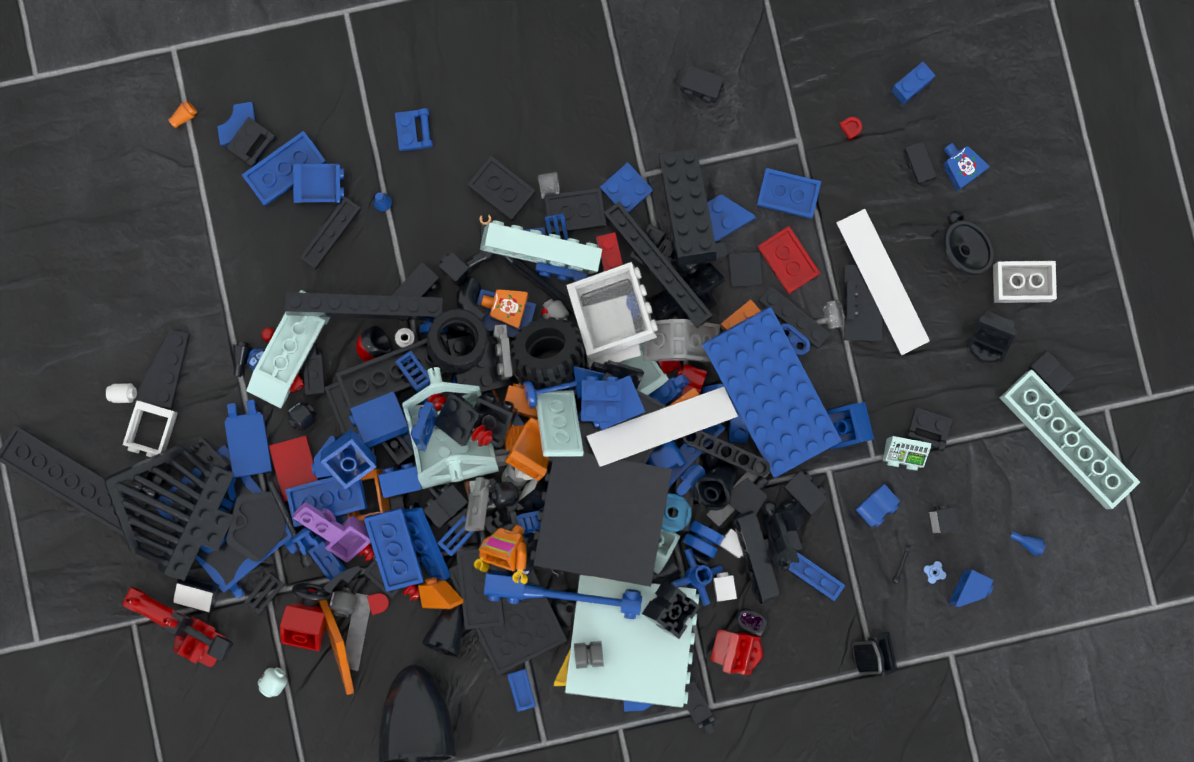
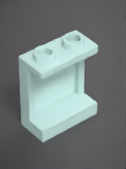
M643 343L639 345L641 356L619 361L618 363L642 369L644 375L637 390L650 395L669 379L662 372L656 361L643 360Z

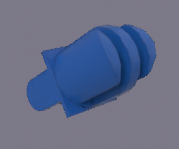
M700 465L690 466L679 477L682 482L676 488V494L682 496L690 488L693 490L696 481L705 475L704 468Z

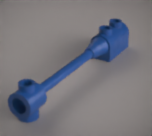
M488 570L486 573L484 595H488V600L499 601L500 597L508 598V603L518 604L519 600L549 597L621 607L620 613H624V618L636 619V615H640L642 596H640L641 591L626 589L622 599L549 590L529 583L522 584L520 581L521 576L519 577V583H515L512 579L513 575H510L508 572Z

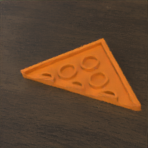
M327 600L318 601L320 609L325 614V626L346 694L354 693L344 641Z

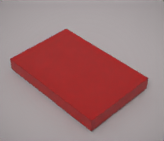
M790 226L757 246L787 294H790L820 274Z
M307 436L269 446L284 502L288 501L285 489L319 481L316 475L312 473L311 464L314 463Z

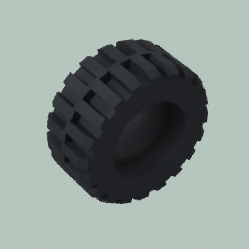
M549 317V319L540 318L539 321L529 322L528 326H523L519 330L520 333H516L510 345V356L516 375L522 383L531 381L536 390L573 382L575 378L573 366L585 368V362L587 361L586 350L579 329L571 322H566V320L561 318L558 320L555 317ZM549 349L561 350L551 358H535L541 352Z

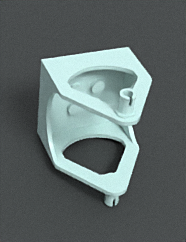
M434 367V371L432 368L428 369L430 385L402 404L410 436L413 425H416L419 419L418 411L420 407L424 406L417 405L418 403L433 394L458 392L468 393L462 397L475 406L477 398L482 395L479 386L442 382L439 367ZM435 426L426 451H421L417 449L411 436L417 465V476L423 489L499 472L494 447L491 443L487 446L479 447L478 440L473 442L470 438L466 446H461Z

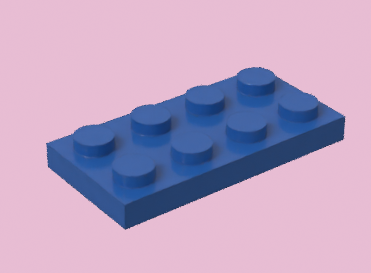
M302 131L243 173L242 176L262 204L266 206L293 187V164H325L326 161L306 133Z
M334 476L285 489L294 527L303 526V524L293 519V513L305 502L320 511L328 509L335 517L368 508L361 479L347 489Z
M400 507L364 517L386 592L424 582L403 508Z

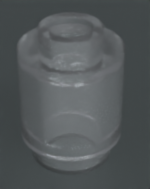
M838 300L826 302L827 305L823 306L828 329L844 327L843 322L845 320L842 303L838 304Z

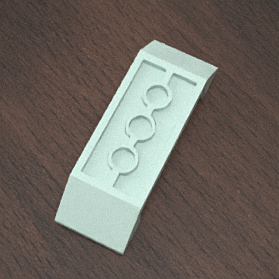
M285 313L260 358L246 391L282 408L290 393L289 389L324 324L327 325L330 317L288 316Z

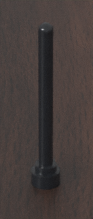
M270 480L267 485L292 537H294L299 531L293 525L292 517L275 482ZM296 542L301 554L300 563L304 568L315 563L309 552L305 555L302 554L300 546Z

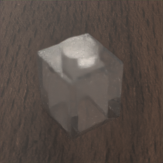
M557 172L538 175L541 198H544L545 195L560 193Z

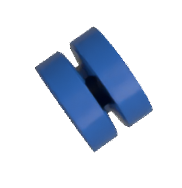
M693 520L689 530L695 533V535L686 533L682 542L714 558L718 549L712 543L721 545L725 536Z

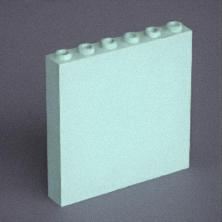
M580 575L578 593L622 599L626 589L641 591L640 615H636V619L624 618V613H620L621 607L576 602L565 693L683 708V704H687L688 692H685V685L690 683L691 672H687L688 664H692L693 653L689 652L690 645H694L695 633H691L692 625H696L697 614H695L693 619L688 618L685 623L687 625L686 630L680 639H677L664 632L656 623L650 621L642 614L649 601L657 597L655 592L659 588V584H651V587ZM679 587L687 597L698 604L699 594H696V589ZM593 641H602L604 667L588 665L587 668L576 669L574 643L585 642L586 645H589Z

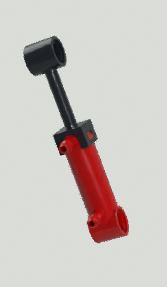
M130 587L122 602L124 607L138 612L159 624L171 634L184 638L188 634L208 645L207 654L218 660L225 661L234 644L229 639L220 635H215L214 639L192 628L193 619L172 610L137 588Z

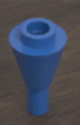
M377 193L373 199V205L378 211H387L392 205V199L386 193Z
M1015 531L1010 536L1011 539L1020 542L1022 546L1036 557L1038 554L1042 555L1046 548L1044 539L1023 536Z

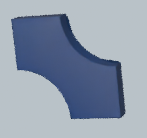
M252 102L233 105V113L226 123L217 126L221 146L229 144L248 117L256 122Z

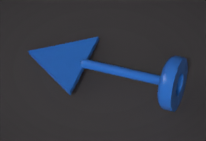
M573 366L575 381L536 391L531 381L523 382L527 404L529 408L536 407V395L576 386L577 398L579 399L582 396V380H586L588 376L598 377V381H602L605 374Z

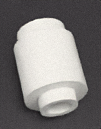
M402 328L396 333L395 340L403 348L416 343V336L410 329ZM408 335V340L402 341V337Z
M131 383L112 384L106 389V398L113 403H132L133 399L137 396V390Z

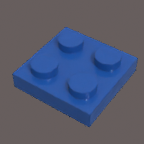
M628 162L600 186L601 191L614 205L620 202L628 213L653 192V189Z
M425 401L423 407H420L418 422L416 425H413L411 430L412 439L417 449L421 451H426L435 428L434 422L438 417L433 403Z

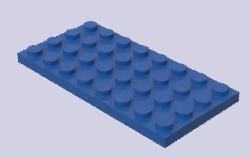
M770 306L702 343L705 352L763 459L769 462L770 472L774 478L842 441Z

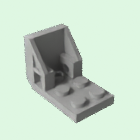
M687 319L655 321L658 327V331H655L657 338L643 342L644 361L694 360L711 363L702 343L720 334V324L705 323L697 329ZM643 322V332H645L646 326Z

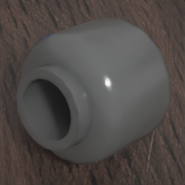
M341 587L340 590L332 593L329 607L333 611V615L348 617V615L353 614L357 597L351 593V589Z

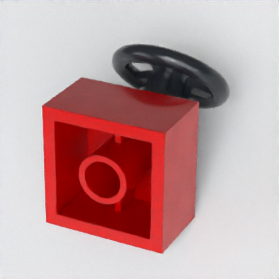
M299 583L293 586L292 592L302 598V602L286 606L280 624L281 644L320 651L325 634V614L317 606L318 601L328 599L331 593H328L323 586L317 584Z

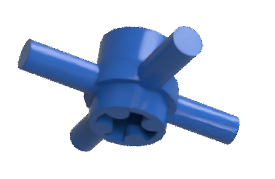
M692 549L684 550L690 568L686 571L684 578L671 582V585L677 588L688 585L691 588L698 589L703 606L711 604L705 586L711 582L713 575L722 573L723 568L721 565L712 568L705 565H697Z

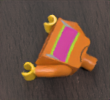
M515 525L511 531L500 528L493 535L485 538L479 548L480 559L474 562V567L482 572L488 571L489 564L511 571L517 569V572L512 576L513 581L519 583V577L521 576V583L526 584L528 578L526 574H523V570L526 569L527 545L522 537L524 529L519 525Z

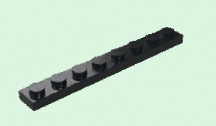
M617 202L604 212L606 219L697 329L713 318L711 312L620 202Z

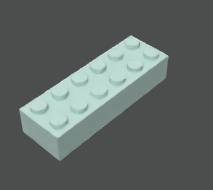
M493 221L484 227L480 250L534 263L540 262L573 269L588 275L598 272L602 249L597 248L598 245L586 243V245L579 244V240L568 238L566 241L560 239V236L555 234L545 236L541 235L542 232L538 230H530L528 232L524 231L523 227L517 225L507 227L500 221Z

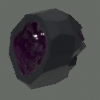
M749 609L738 610L736 615L737 623L740 627L759 636L762 635L769 619Z

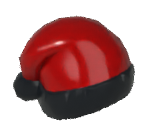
M372 326L364 330L356 342V352L364 362L390 353L392 349L386 333L378 326Z

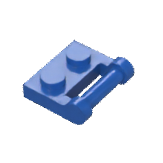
M423 108L395 113L399 151L433 147V141L430 140L428 123L429 109ZM420 117L423 141L421 142L417 140L415 118Z

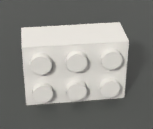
M1004 261L995 263L993 265L994 303L1052 302L1056 300V261Z

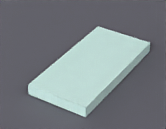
M552 391L536 395V410L543 456H583V445L574 391Z

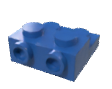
M588 376L586 380H582L581 421L621 422L622 381H618V377H606V381H598V377Z

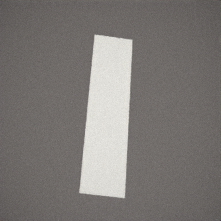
M863 209L837 222L901 355L929 342L930 340L866 210Z
M721 387L586 437L601 467L738 417L725 388Z

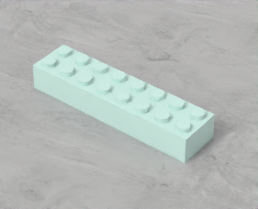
M1033 370L1027 371L999 397L1105 509H1113L1140 483Z

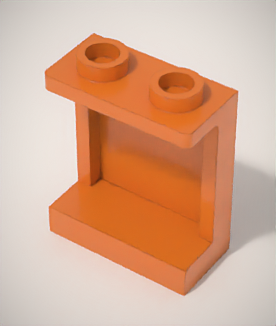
M530 418L523 426L505 462L539 481L547 472L549 456H543L538 419Z

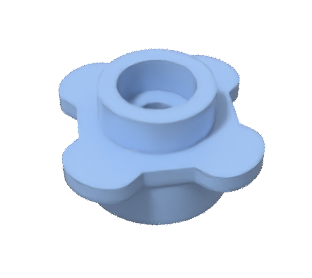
M936 561L933 565H926L924 567L929 583L934 584L936 580L946 578V573L941 568V562Z

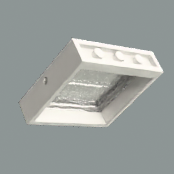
M632 262L566 285L586 353L591 360L657 338L655 331H658L655 320H651L650 313H653L652 308L644 297L647 295L644 285H641L639 278H642L639 268H635Z

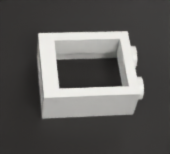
M136 401L123 445L128 446V451L139 453L140 450L145 451L148 457L166 451L178 413ZM143 411L168 418L158 450L133 443Z

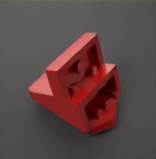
M193 616L191 617L194 620L191 625L192 628L214 639L215 635H220L215 632L214 627ZM188 634L185 638L175 636V647L172 651L195 664L197 661L208 667H212L217 659L207 654L208 645Z
M719 630L716 635L711 660L724 666L723 672L729 674L740 673L743 675L752 674V670L763 658L761 636L745 632L734 633L727 630Z

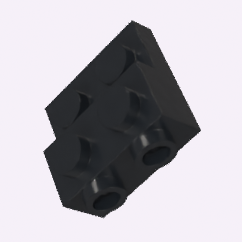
M492 393L482 394L477 398L475 407L484 413L477 427L484 425L486 427L485 431L491 430L492 440L490 443L501 448L504 445L509 428L513 425L518 409L514 408V404L510 401L501 402L497 400V396Z

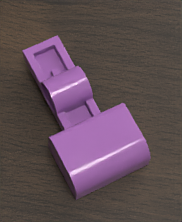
M307 502L293 513V519L325 539V549L347 563L371 543L366 525L354 516L348 518L341 525L336 522V518L330 510L323 509L320 511Z

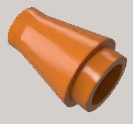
M182 102L168 121L173 127L177 128L179 125L194 118L197 110L190 102Z

